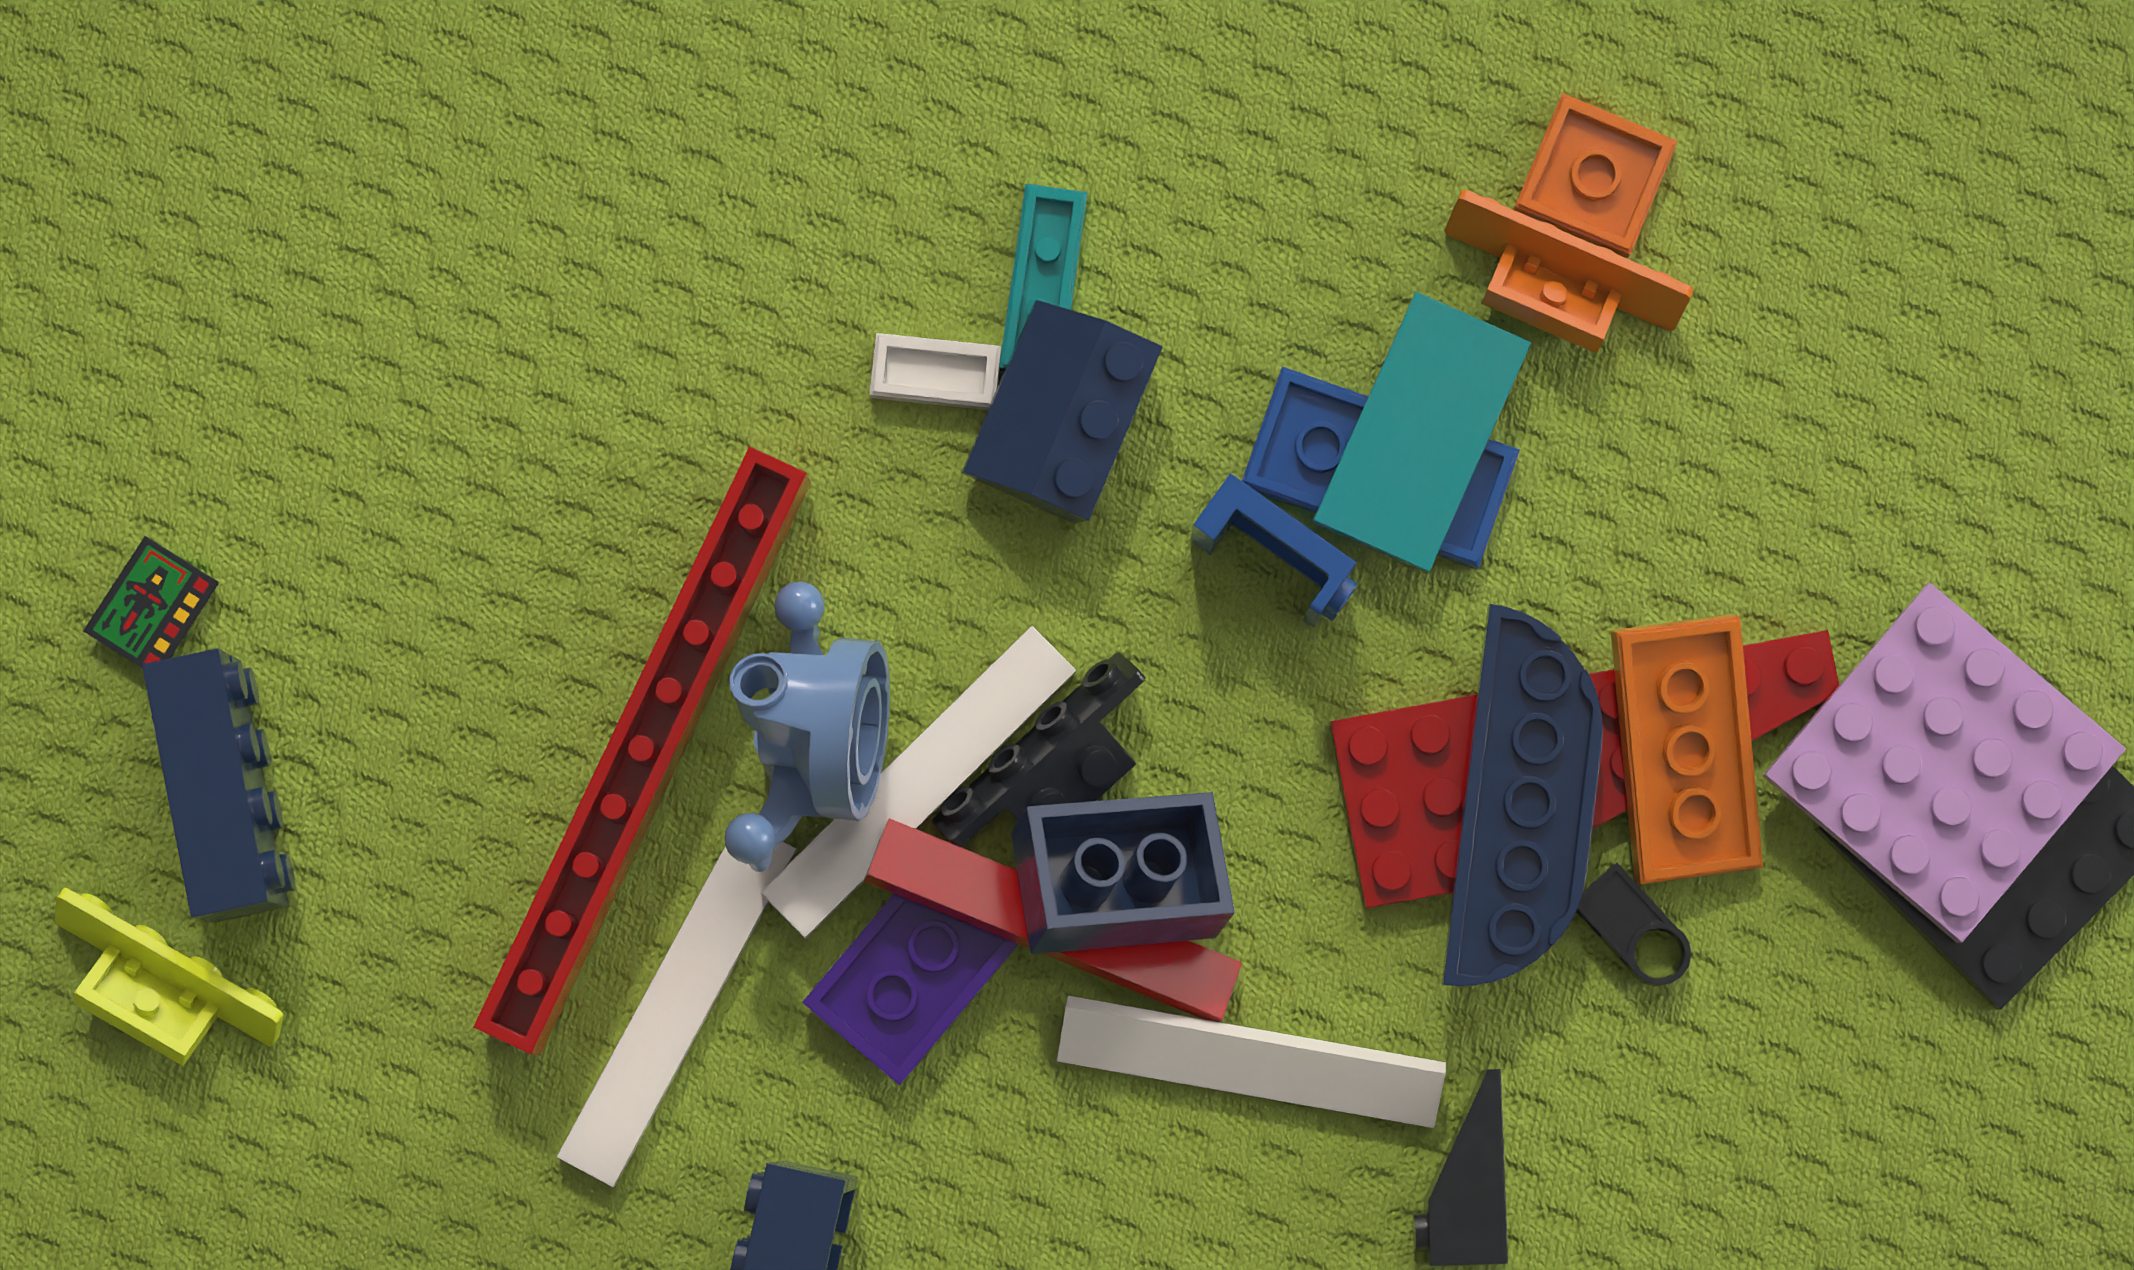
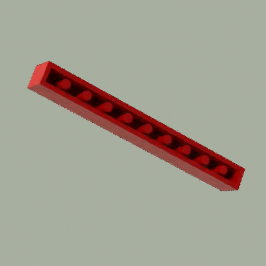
M748 447L473 1028L531 1055H541L811 485L807 472L753 447Z

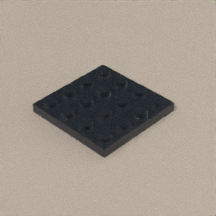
M2112 765L1962 943L1955 942L1820 825L1815 831L1996 1010H2001L2134 875V786Z

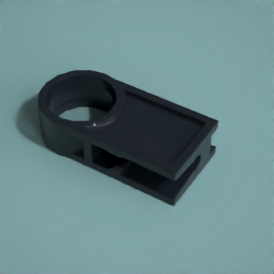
M1617 862L1612 864L1583 891L1576 912L1623 962L1632 976L1640 982L1652 986L1671 984L1683 976L1691 960L1690 942L1685 934L1670 921ZM1659 930L1667 932L1679 944L1681 958L1679 966L1673 974L1662 978H1653L1642 972L1637 965L1635 959L1636 944L1642 934L1648 931Z

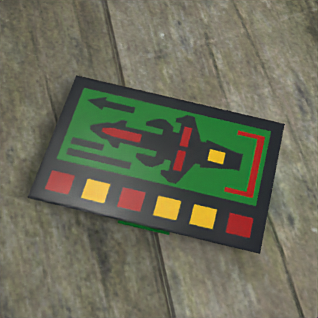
M144 536L83 632L142 668V664L169 659L220 582L147 536Z

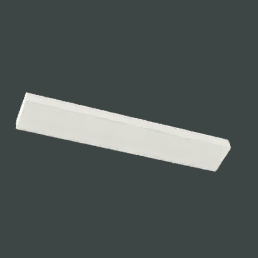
M1031 626L881 773L876 796L867 816L860 821L834 819L760 893L806 939L864 882L863 880L889 818L918 829L1077 670Z
M782 841L774 848L770 867L763 872H756L751 869L749 864L737 861L728 853L726 847L724 848L557 1156L558 1158L611 1187L616 1186L769 903L760 892L792 861L797 851L796 848Z
M1068 996L1057 1061L1430 1128L1435 1126L1446 1074V1062Z

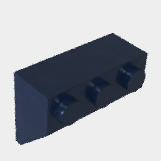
M1039 300L1034 301L961 473L1073 524L1089 521L1163 346L1106 320Z

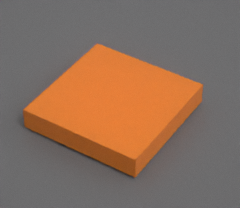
M1562 93L1513 210L1538 221L1550 223L1561 231L1596 246L1608 248L1618 255L1629 258L1678 141Z

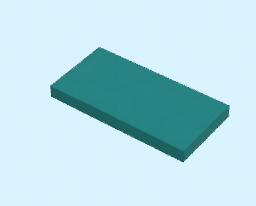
M1415 292L1312 523L1428 574L1531 342Z

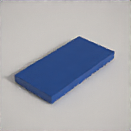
M1282 366L1242 482L1259 494L1317 513L1368 396ZM1488 439L1437 556L1478 570L1520 449Z

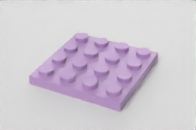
M1929 582L1872 646L1762 777L1955 942L1962 943L2126 748Z

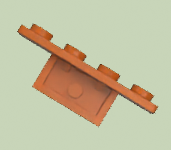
M1468 190L1461 191L1444 230L1446 235L1500 258L1481 304L1594 353L1598 352L1605 338L1616 308L1661 328L1673 331L1693 293L1691 286L1674 279L1666 273L1652 270L1617 255L1608 248L1596 246L1561 231L1550 223L1538 221L1503 206L1494 199L1482 197Z

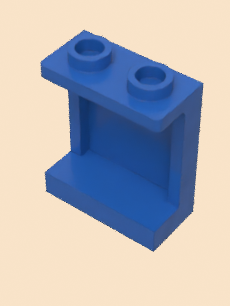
M1230 473L1193 524L1190 541L1211 555L1232 525L1321 588V591L1309 606L1303 621L1314 627L1323 615L1333 622L1358 585L1349 578L1357 562Z

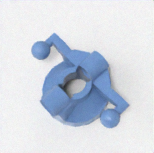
M803 581L789 583L779 591L775 599V614L778 621L786 628L792 630L790 639L791 653L770 652L768 654H752L741 659L734 666L730 675V689L744 721L755 730L754 746L767 777L771 780L768 799L759 814H740L730 821L725 831V847L733 858L742 863L749 864L751 869L756 872H763L770 867L774 848L791 834L802 816L860 821L867 816L876 796L884 762L890 709V680L886 651L879 641L841 637L832 643L828 654L823 655L817 643L820 633L818 623L824 614V599L820 591L813 585ZM763 688H769L768 693L772 694L763 700L751 699L757 691Z

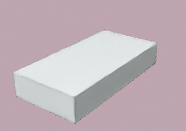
M876 333L870 398L988 410L998 386L1001 346Z

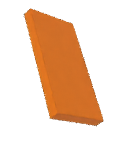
M1731 614L1610 630L1634 881L1639 884H1648L1762 868L1763 861L1740 616Z

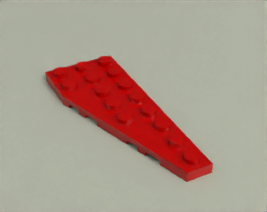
M1828 630L1743 645L1751 741L1827 700L1839 686ZM1614 669L1589 674L1598 695L1603 726L1602 750L1592 829L1628 810ZM1477 694L1330 721L1331 735L1365 909L1453 893Z

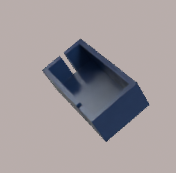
M219 648L142 664L191 918L217 923L290 907L287 892L295 890V876L288 853L279 855V851L276 850L275 830L283 828V815L277 793L275 791L267 792L263 768L271 766V754L264 730H255L250 706L259 704V693L252 668L243 669L241 660Z
M785 1160L767 1163L765 1172L753 1173L744 1206V1213L755 1215L751 1235H748L747 1238L743 1237L742 1240H737L730 1270H838L843 1246L833 1244V1237L835 1231L846 1233L858 1176Z

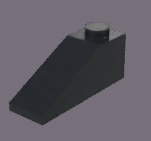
M1501 1069L1482 1070L1424 1197V1213H1413L1414 1252H1425L1427 1265L1508 1264Z

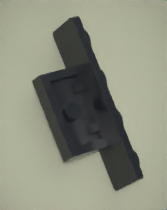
M1119 652L1109 659L1096 663L1087 671L1082 684L1062 702H1056L1047 707L1037 718L1036 725L1018 742L998 751L991 759L988 769L968 787H963L953 792L945 800L941 811L933 818L932 823L952 844L962 847L1004 808L1018 822L1028 806L1097 801L1136 765L1135 761L1101 723V720L1145 681L1146 677Z

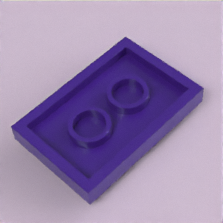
M893 894L802 1003L897 1084L901 1085L1019 944Z

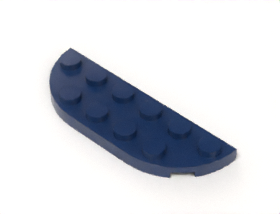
M1489 604L1487 609L1441 986H1475L1494 982L1511 976L1536 961L1557 942L1570 924L1579 906L1587 874L1603 735L1602 713L1598 695L1587 669H1584L1575 654L1561 640L1562 637L1538 619L1518 610L1495 604Z

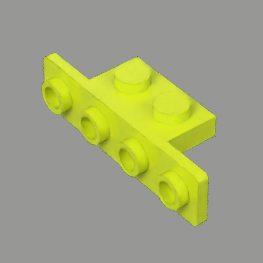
M63 888L57 896L55 923L103 951V954L74 992V1004L182 1066L187 1062L217 1017L269 1047H272L279 1038L283 1013L277 1009L274 1001L263 992L254 988H246L245 990L223 978L221 972L209 961L197 956L186 957L169 947L165 939L155 930L144 925L132 926L113 915L112 910L106 903L91 894L83 893L78 895L68 888Z

